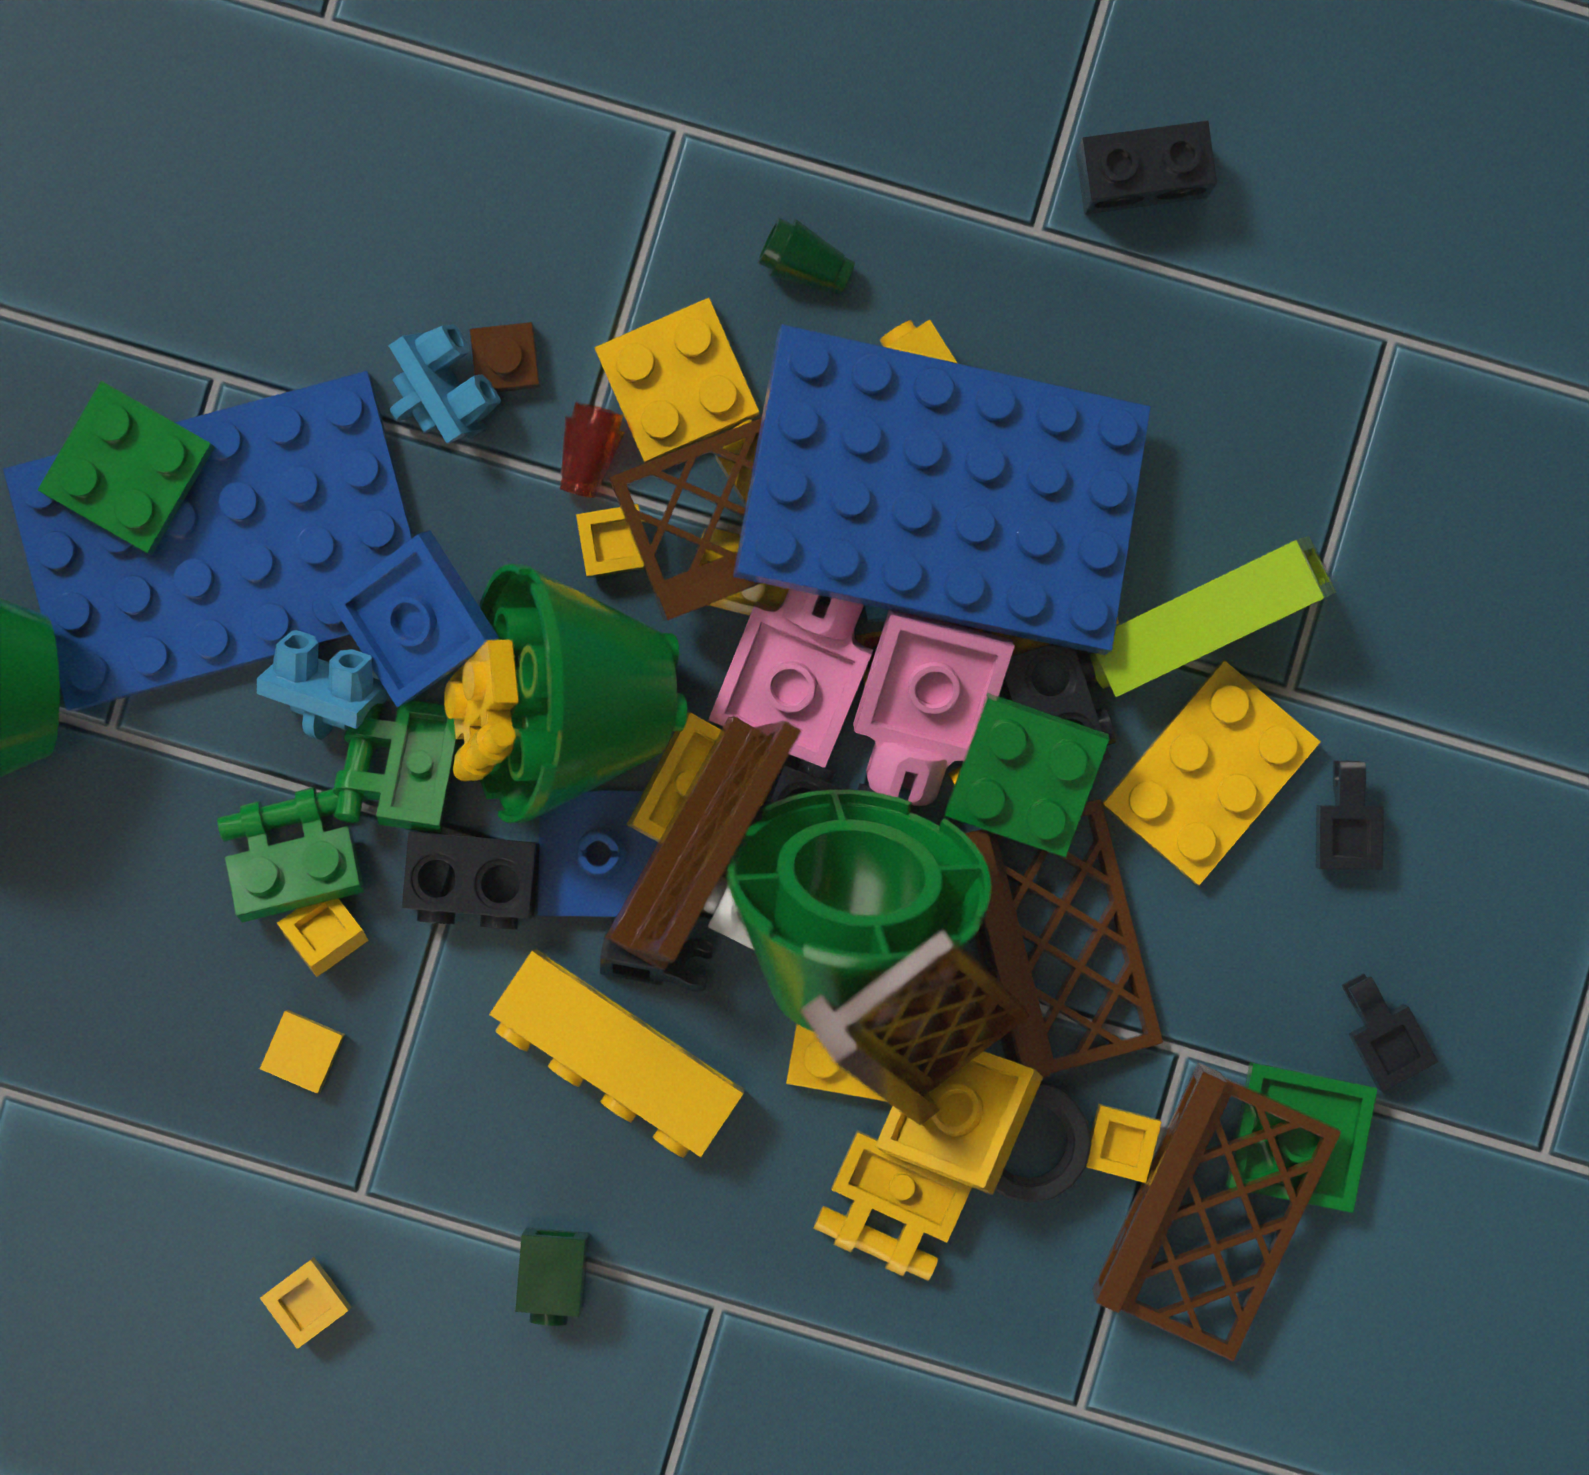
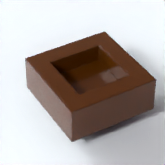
M532 322L470 329L475 375L483 374L485 378L490 380L496 392L541 388L535 332Z

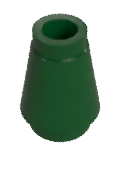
M778 218L757 262L770 269L769 276L826 292L830 291L838 296L844 290L855 266V261L846 258L843 253L799 220L795 219L793 223H790L781 218Z

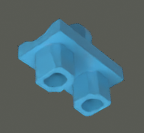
M444 325L425 333L403 335L388 345L404 371L392 379L403 397L389 410L395 421H402L414 416L424 433H428L437 427L446 443H451L465 436L467 439L473 438L486 429L482 420L501 402V399L490 380L485 378L483 374L475 375L460 385L450 366L469 353V345L456 325Z
M298 630L291 631L276 644L273 664L257 677V694L290 705L292 712L303 715L302 726L305 735L319 740L327 737L334 726L343 730H348V727L357 729L374 705L377 703L383 704L388 699V693L381 681L373 678L371 655L349 649L340 650L329 662L318 659V641L316 636Z

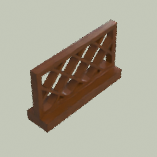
M762 418L609 477L655 593V600L664 621L762 584L733 577L738 551L732 552L709 542L724 508L742 516L745 514V508L728 501V497L741 467L753 470L754 462L745 458L755 435L760 431ZM745 439L738 455L722 449V447ZM709 452L734 463L720 497L686 482L695 459ZM686 462L679 479L662 472ZM648 476H653L675 486L661 520L636 510L627 487L628 484ZM682 490L717 504L703 538L668 524ZM641 521L657 527L651 544ZM664 531L699 546L689 570L666 580L662 576L654 555ZM706 549L723 556L699 566Z
M736 716L728 717L605 939L659 970H665L669 961L674 962L802 730L787 721L752 727Z
M1101 799L1086 802L1081 817L1088 816L1094 839L1083 861L1069 852L1066 858L1054 854L1077 869L1061 899L1032 882L1048 855V851L1039 849L1024 876L1003 863L997 838L1004 836L984 829L965 833L982 854L991 879L988 910L984 921L974 934L982 967L1012 993L1030 1015L1001 1038L1005 1058L1035 1069L1043 1078L1050 1076L1051 1073L1163 1043ZM1097 855L1102 872L1092 867ZM1086 875L1106 886L1109 903L1098 922L1070 905ZM1007 878L1019 884L1013 895L1011 894ZM1027 890L1056 907L1039 937L1019 926L1016 909ZM1064 913L1093 930L1076 960L1048 943ZM1112 918H1114L1117 933L1107 928ZM1102 936L1114 942L1122 949L1125 963L1114 982L1109 981L1085 966ZM1023 939L1034 945L1028 957ZM1043 951L1071 968L1055 998L1037 989L1033 981L1031 972ZM1080 974L1108 990L1092 1021L1064 1005ZM1128 978L1130 980L1133 995L1123 989ZM1118 997L1137 1008L1143 1034L1121 1040L1101 1027ZM1039 1000L1045 1003L1046 1005L1050 1006L1044 1018L1042 1016ZM1058 1013H1061L1087 1030L1074 1053L1053 1058L1047 1033ZM1096 1035L1109 1042L1089 1048Z
M943 930L840 1009L823 995H820L800 1011L835 1064L919 1125H922L940 1111L930 1096V1091L1030 1016L1022 1003Z
M1198 1062L1153 1157L1146 1183H1141L1092 1288L1095 1302L1117 1313L1120 1310L1234 1361L1341 1131L1332 1125L1226 1078L1221 1072ZM1233 1096L1255 1106L1263 1129L1228 1142L1220 1123V1118L1230 1097ZM1265 1111L1285 1121L1270 1126ZM1298 1127L1321 1137L1310 1160L1288 1168L1284 1165L1274 1138L1276 1135ZM1216 1130L1221 1145L1206 1150ZM1267 1139L1279 1171L1243 1184L1232 1151ZM1225 1154L1237 1187L1201 1199L1193 1180L1199 1163ZM1303 1174L1294 1192L1290 1178ZM1283 1181L1290 1200L1284 1217L1258 1225L1247 1194ZM1189 1187L1194 1202L1180 1206ZM1241 1197L1252 1228L1216 1241L1205 1209ZM1198 1212L1209 1244L1174 1256L1166 1236L1172 1221ZM1277 1231L1269 1249H1267L1263 1235ZM1256 1238L1263 1256V1262L1257 1274L1232 1282L1220 1251ZM1161 1245H1163L1167 1259L1153 1264ZM1214 1254L1225 1285L1189 1298L1178 1266ZM1172 1269L1183 1299L1182 1301L1156 1309L1136 1300L1147 1277ZM1250 1288L1242 1306H1240L1236 1293ZM1230 1296L1237 1317L1226 1340L1202 1330L1193 1308ZM1187 1311L1192 1325L1173 1316Z

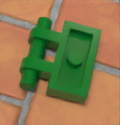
M410 701L398 707L395 722L380 720L383 704L377 703L369 710L362 724L357 729L348 727L345 731L344 740L349 743L344 770H340L336 774L333 793L338 796L334 817L344 822H358L363 801L369 799L379 800L376 814L379 825L441 834L452 781L454 757L460 740L456 739L454 719L447 717L444 705ZM380 746L390 748L385 775L369 773L373 750Z
M312 787L296 791L294 799L262 806L260 801L241 805L240 812L217 818L223 842L247 837L249 851L225 857L235 913L242 923L364 892L353 833L348 826L330 831L326 830L324 817L335 814L338 796L333 793V789L317 793L316 788ZM302 822L305 837L272 845L270 830Z

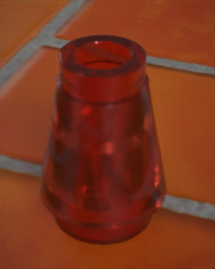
M575 402L572 415H565L560 490L579 496L596 498L598 487H600L626 432L620 429L623 414L606 408Z

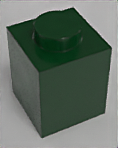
M526 1228L521 1235L515 1312L530 1313L529 1322L548 1326L567 1325L568 1316H580L584 1302L589 1232Z

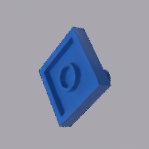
M431 530L416 535L329 600L361 652L371 655L372 669L396 707L412 701L464 664L487 640L499 639Z
M590 790L539 816L538 916L617 917L658 844L657 841L626 825L644 791Z

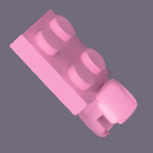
M789 589L785 601L779 607L767 606L758 601L754 605L709 721L724 726L728 717L736 716L752 727L787 721L802 730L789 754L825 768L874 650L862 645L855 639L854 629L864 607L863 604L832 598L830 604L827 605L820 602L821 595Z
M892 610L888 611L853 722L855 733L866 735L873 739L875 743L866 770L869 787L873 791L898 797L901 786L911 790L908 801L912 802L913 806H926L937 798L947 767L954 761L964 760L987 693L999 696L1014 650L1012 639L944 621Z

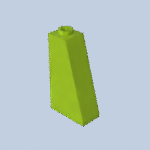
M1304 537L1288 543L1115 628L1112 651L1106 655L1089 654L1096 680L1103 689L1111 686L1115 696L1118 697L1336 593L1310 537Z

